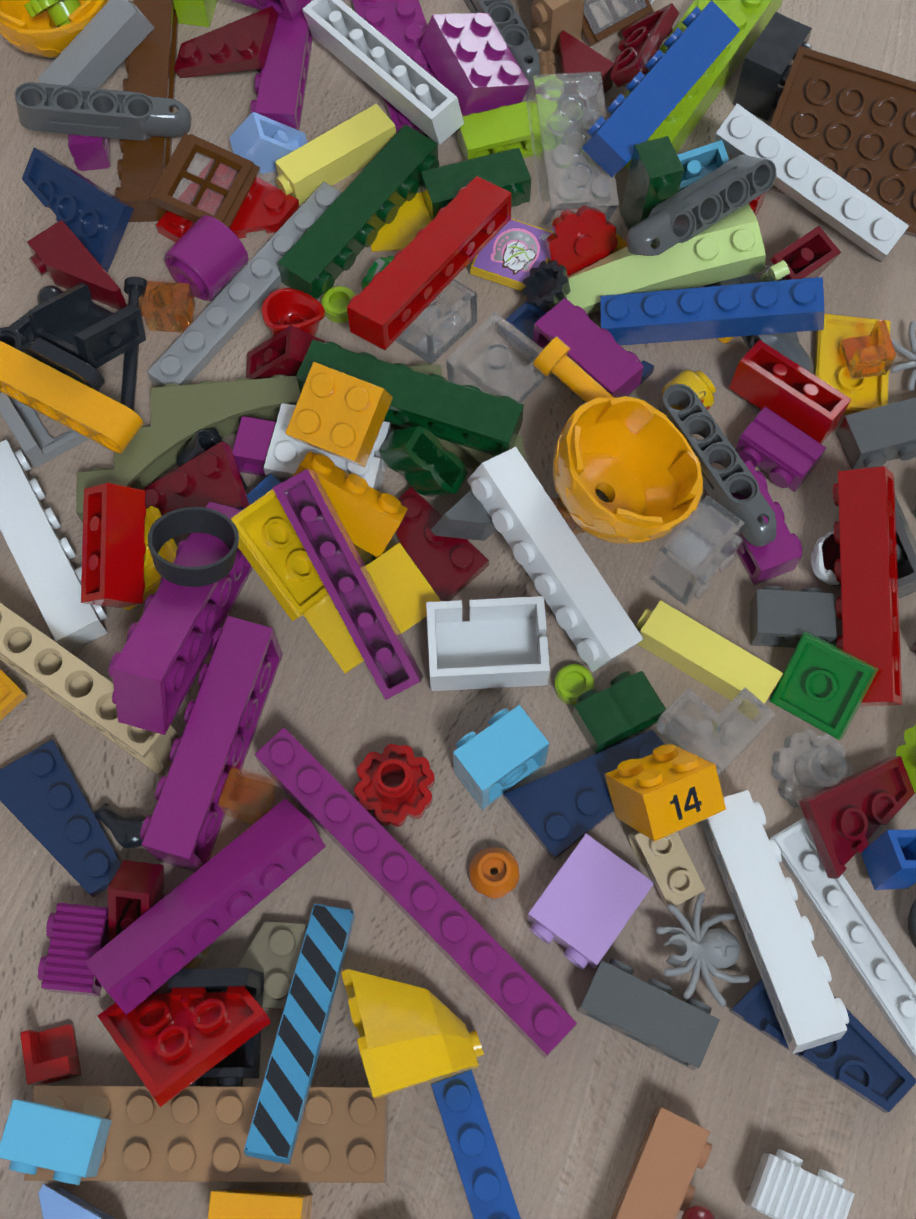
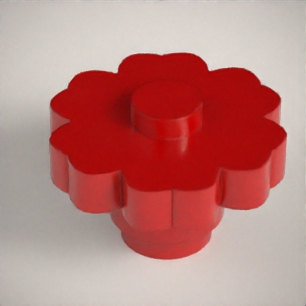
M587 205L581 206L576 213L572 210H564L560 217L553 220L552 230L554 234L548 236L545 241L548 249V258L551 262L556 260L559 266H565L567 276L609 256V252L618 245L615 226L611 222L606 221V216L600 209L591 208Z
M388 744L382 754L369 752L364 761L357 767L360 782L354 787L355 796L370 814L375 813L376 820L381 825L391 824L395 827H401L405 824L407 816L413 819H420L433 802L432 793L429 789L435 784V775L430 769L429 761L425 757L414 758L413 749L408 745Z

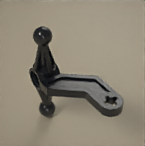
M53 285L43 287L37 294L38 305L63 293V291ZM28 312L9 327L0 328V341L96 391H99L105 383L102 375L88 363L41 338L34 339Z

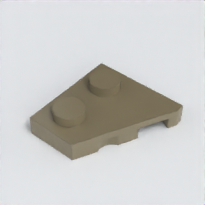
M265 921L236 968H251L264 972L263 1009L284 1010L308 927L306 924Z

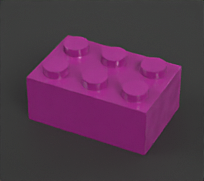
M489 13L433 14L431 16L420 48L438 81L458 98L462 117L522 102L530 84Z

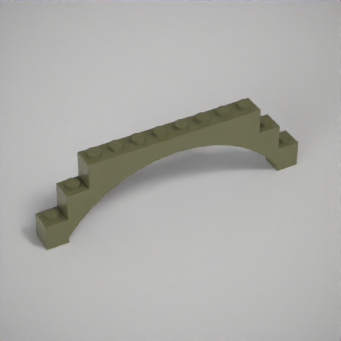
M419 363L415 366H410L412 370L423 374L442 376L441 364ZM274 375L271 378L264 379L238 378L235 381L227 382L202 381L191 385L166 384L162 387L150 388L151 427L142 426L123 453L114 452V469L109 470L97 467L86 472H77V515L83 523L84 489L104 483H112L143 490L156 482L163 474L177 465V456L199 430L217 429L221 438L224 439L238 433L242 416L277 422L282 403L296 405L298 402L300 390L297 377ZM390 423V428L395 430L404 429V427ZM519 435L513 448L516 447L525 460L523 436ZM437 438L443 450L456 455L473 472L481 463L495 457Z

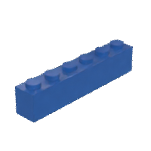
M712 0L702 11L697 6L682 22L686 26L684 31L682 32L677 28L664 42V45L668 48L665 53L659 49L644 65L649 71L645 75L640 71L625 87L630 93L626 97L620 93L606 109L611 115L606 120L600 116L586 132L591 138L582 149L611 178L631 160L634 145L648 140L740 31L737 25Z
M823 277L601 296V328L608 330L614 337L615 342L620 346L824 330Z

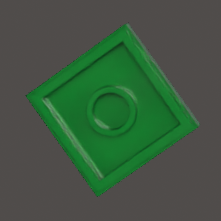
M804 632L769 702L835 739L841 740L879 669L809 632Z

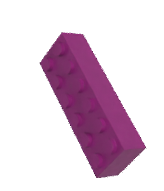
M209 502L206 508L226 515L229 519L242 511ZM195 532L191 533L186 541L182 540L180 542L173 564L185 567L205 566L219 561L230 550L219 538L210 534ZM237 548L232 570L223 579L213 584L201 587H186L171 583L161 576L158 590L155 595L150 594L148 596L141 619L138 623L131 625L124 648L121 653L116 652L109 665V676L113 678L114 686L112 702L116 704L119 723L162 735L166 734L212 647L213 637L217 628L222 627L253 569L239 548Z
M227 616L223 628L218 627L212 641L213 656L210 663H205L200 671L198 685L201 687L196 701L191 700L186 708L184 722L187 725L182 738H176L170 752L172 765L168 775L162 776L157 785L155 799L158 802L153 815H148L145 818L140 833V838L143 839L141 845L158 861L194 872L210 860L283 656L273 628Z

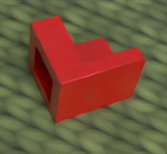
M67 1024L40 1032L26 1030L20 1033L27 1085L42 1086L82 1075L75 1027L73 1025Z

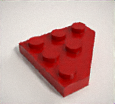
M214 160L210 161L198 177L205 178ZM220 163L210 182L228 190L237 171ZM257 177L230 230L238 239L246 238V233L266 230V234L275 233L300 208L299 200L289 194L286 196L279 188ZM192 182L178 199L191 204L200 185ZM206 189L196 208L214 215L224 196ZM167 211L155 225L158 233L176 243L190 229L194 222Z
M228 987L227 992L208 993L205 988H173L171 993L151 994L127 1015L116 1002L97 1015L159 1107H162L271 1023L266 1012L245 987Z

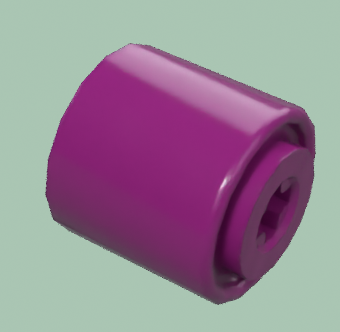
M208 215L201 216L164 256L166 267L175 282L190 295L204 301H212L249 260L248 253L238 237L225 224Z

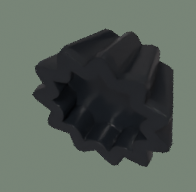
M553 260L550 264L542 261L538 268L530 269L529 277L523 279L526 287L522 290V295L527 297L528 304L551 310L564 298L567 299L566 295L570 293L566 267L559 266L556 260Z

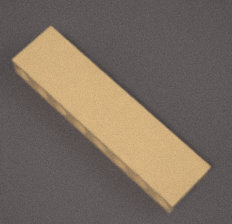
M0 603V661L150 770L161 776L172 762L170 761L171 748L176 738L179 737L174 728L170 725L166 734L162 735L119 723L116 704L112 702L113 683Z

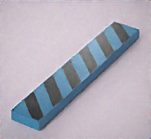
M314 904L245 1144L244 1153L246 1156L289 1165L291 1163L355 919L354 910Z

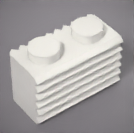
M777 1149L776 1155L770 1153L762 1154L754 1180L751 1183V1188L745 1200L746 1206L773 1219H847L855 1194L843 1188L844 1179L822 1169H819L818 1174L814 1175L801 1168L802 1159L781 1149Z

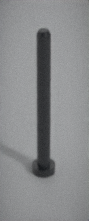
M128 277L124 280V292L129 295L128 305L131 304L140 308L142 314L143 297L149 292V283L141 277ZM139 344L124 353L120 403L133 411L135 410Z

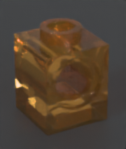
M147 281L145 295H141L139 299V308L141 315L146 320L149 331L183 333L193 323L196 302L190 284Z

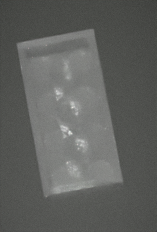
M601 72L533 75L526 92V101L543 225H552L553 220L560 217L564 210L568 209L576 213L583 205L600 209L605 214L606 221H609L619 206L615 175L611 178L582 149L591 138L586 133L600 116L605 120L607 119Z

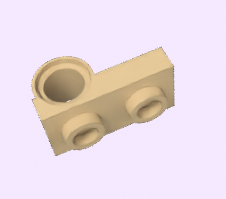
M637 830L628 835L630 845L636 857L647 868L666 907L668 904L677 906L706 890L678 832L657 841L651 840Z

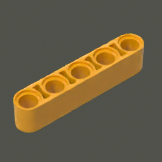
M0 341V392L119 454L124 452L144 424L137 413L110 397Z

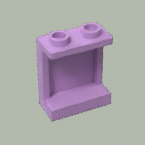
M585 834L528 913L527 920L532 924L529 930L545 943L550 944L554 940L565 948L566 951L563 955L577 967L584 970L588 965L594 970L649 892L654 882L592 837Z

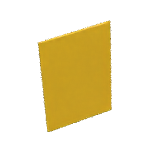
M400 543L365 566L401 634L427 616L426 602L441 601ZM329 594L303 614L344 674L364 661Z

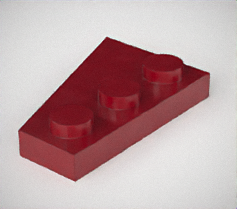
M270 6L181 43L174 71L180 78L264 68L278 19L276 10L273 6Z

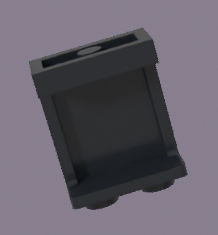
M80 283L28 311L34 339L41 338L88 363L95 369L146 340L140 308L130 304L113 313L93 303L89 286L84 283Z
M182 969L168 980V988H205L207 993L227 992L228 987H245L263 1008L264 972L255 969ZM261 1031L189 1086L203 1087V1079H217V1087H243V1079H259Z

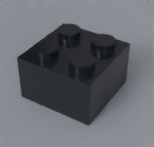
M775 12L744 58L733 105L739 104L751 114L768 121L776 110L799 46L812 48V45L808 43L812 28Z

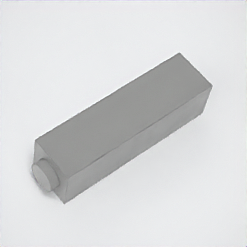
M109 0L40 75L38 80L46 84L98 89L155 27L130 0Z

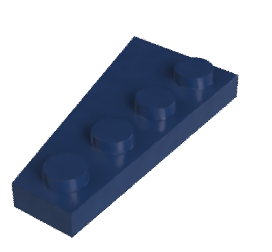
M33 148L22 180L41 203L54 212L57 216V222L62 220L102 268L108 272L134 208L47 152Z
M52 739L0 769V801L89 895L94 897L108 889L122 861L99 819L95 817L92 806L57 743Z

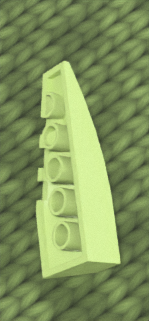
M747 203L684 243H677L660 255H635L629 253L628 247H625L568 276L570 293L566 295L567 300L574 306H580L587 314L601 311V296L696 288L764 271L766 253L758 220L749 203Z

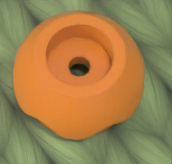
M485 848L478 852L470 862V883L478 893L492 899L502 898L518 884V862L509 851L503 848ZM492 868H496L498 870V874L492 875L490 873V870Z

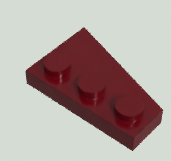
M673 3L623 28L622 35L625 39L619 42L618 48L621 53L615 58L610 76L618 88L629 83L640 71L644 75L649 71L644 65L659 49L661 50V44L672 33V26L680 14Z
M222 441L143 489L145 490L146 509L154 506L159 509L162 516L170 511L185 507L206 508L209 502L244 510L250 505L231 446Z
M411 487L398 498L401 505L408 508L394 535L440 600L450 601L489 566V560L467 539L436 536L431 529L442 518V515Z
M901 756L888 757L799 801L828 878L838 879L847 869L845 867L847 862L855 854H861L870 844L868 839L881 825H887L915 794Z

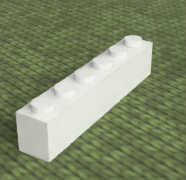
M312 0L302 9L312 36L432 140L438 143V145L442 144L464 124L458 98L343 1Z
M736 104L715 134V142L723 140L726 152L733 157L747 155L771 160L776 166L777 175L773 184L775 187L880 262L883 261L909 227L905 222L739 104Z
M6 439L0 442V530L55 642L67 651L72 652L107 634L108 632L102 620L108 617L102 606L81 603L82 567L75 569L71 562V559L77 556L66 537L59 538L56 529L60 528L61 525L52 508L44 509L40 500L46 498V495L36 478L32 480L28 478L26 471L32 468L23 451L20 449L15 452Z
M514 447L481 463L467 480L474 496L482 503L492 518L493 525L503 535L513 550L515 559L524 567L534 582L539 595L544 596L545 601L555 614L559 626L566 631L576 646L580 658L587 663L591 671H596L642 641L643 637L518 449Z
M749 790L723 797L726 810L700 822L791 1054L839 1040L847 1031L845 1024L849 1023L848 1013L842 1000L834 998L828 982H831L832 978L828 964L823 956L817 957L811 943V941H814V932L810 921L806 916H800L795 901H798L795 885L790 877H784L779 865L782 862V857L775 839H768L763 825H766L763 808L758 801L753 802Z

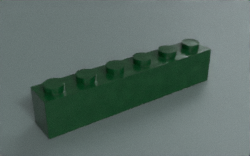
M405 124L278 261L282 283L289 288L307 293L316 300L331 289L340 274L353 266L358 254L365 247L373 244L378 231L386 223L390 224L395 219L399 208L406 201H411L416 196L419 187L422 185L421 171L439 167L438 143Z
M313 339L296 375L300 394L313 362L384 388L393 397L384 419L385 422H390L404 428L421 426L432 432L436 438L493 456H498L513 448L523 423L524 404L517 403L511 397H498L482 392L473 385L462 386L449 382L437 374H423L401 363L391 364L378 360L369 353L352 352L343 349L334 342L323 343Z

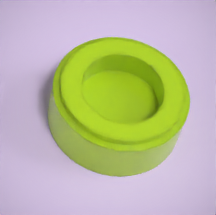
M342 286L329 289L322 298L325 316L330 321L336 323L349 321L347 306L355 296V293L349 288Z
M570 664L560 669L554 683L557 697L569 705L578 704L576 699L594 687V680L590 671L577 664Z

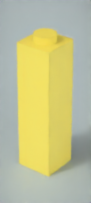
M376 103L275 161L278 174L275 181L278 188L286 196L289 194L297 198L299 205L302 204L323 182L332 186L367 166L396 135V126Z
M661 600L653 611L647 608L636 625V628L640 630V634L643 637V640L637 643L639 646L755 716L758 715L783 675V672Z

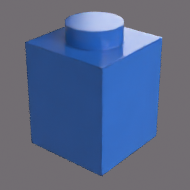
M916 829L886 830L861 853L874 890L909 889L916 883Z

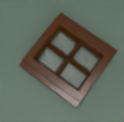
M585 0L581 32L588 46L591 47L620 32L628 25L652 14L654 11L649 0Z
M184 133L152 190L149 201L194 223L201 216L208 215L216 218L230 229L260 172V167L254 165V162L202 138Z

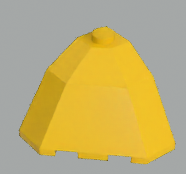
M351 969L341 972L348 995L347 1000L354 1027H357L360 1036L357 1039L373 1098L378 1099L427 1081L433 1084L479 1068L477 1057L483 1056L484 1052L477 1031L468 1032L465 1023L428 989Z

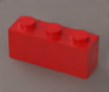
M761 340L740 359L729 386L730 390L762 410L764 407H767L820 444L838 426L852 400Z
M104 483L84 489L81 603L115 608L143 604V594L145 591L144 555L146 552L144 536L147 512L145 490L112 483Z

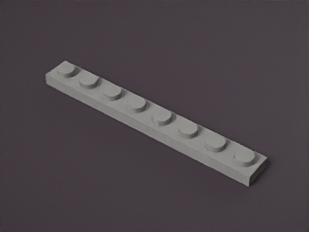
M323 182L147 371L149 379L160 387L166 384L189 385L263 304L268 295L274 292L282 283L278 261L342 192Z

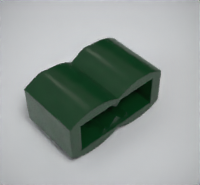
M421 426L391 431L379 451L384 462L392 470L404 474L410 486L416 492L426 497L456 494L468 474L462 461L453 453L443 450L436 436Z
M630 671L623 672L611 680V687L599 692L596 688L588 690L576 699L578 704L574 706L572 715L595 754L613 747L628 737L638 734L663 720L667 709L643 671L631 674Z

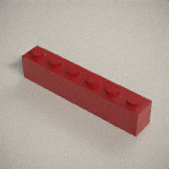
M478 176L466 187H462L457 196L446 207L441 208L436 217L425 228L420 229L415 238L403 250L398 251L393 260L381 272L375 274L371 283L359 295H355L350 300L347 306L350 332L385 351L511 220V192Z
M886 466L838 471V483L833 485L834 504L836 507L839 506V521L834 523V538L836 543L840 544V559L835 561V575L837 581L841 582L842 597H837L836 613L838 619L842 620L843 635L838 636L837 647L879 669L860 706L902 705L894 474Z

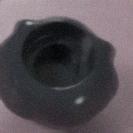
M108 803L103 804L102 807L94 812L95 817L110 829L116 841L123 848L130 849L142 846L143 839L140 838V833L146 816L136 813L123 815L110 807Z

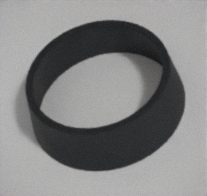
M204 507L176 509L158 518L149 530L148 546L155 568L163 578L171 583L186 587L210 585L227 576L234 566L239 533L232 520L216 510ZM195 532L206 533L219 538L230 550L219 561L199 567L176 565L166 561L158 554L161 547L173 537Z

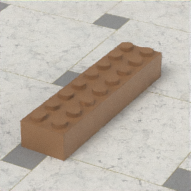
M34 1086L32 1102L112 1120L97 1177H82L81 1181L387 1182L389 1095L375 1099L372 1096L370 1087H310L289 1165L249 1157L244 1153L262 1087L188 1086L162 1107H159L146 1086ZM38 1167L36 1175L24 1174V1181L56 1180L52 1179L54 1170Z

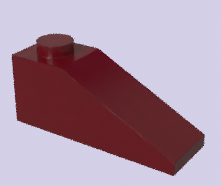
M62 220L27 241L33 254L29 260L40 276L47 274L55 285L67 290L80 283L87 284L92 300L117 310L127 306L119 286Z

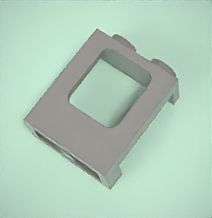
M0 392V413L34 468L43 465L89 439L74 430H70L57 438L50 437L37 417L38 411L15 399L10 401L6 394Z

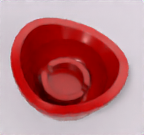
M282 288L272 292L262 305V317L272 336H275L290 325L315 336L319 323L325 316L324 307L318 300L307 293L292 288Z

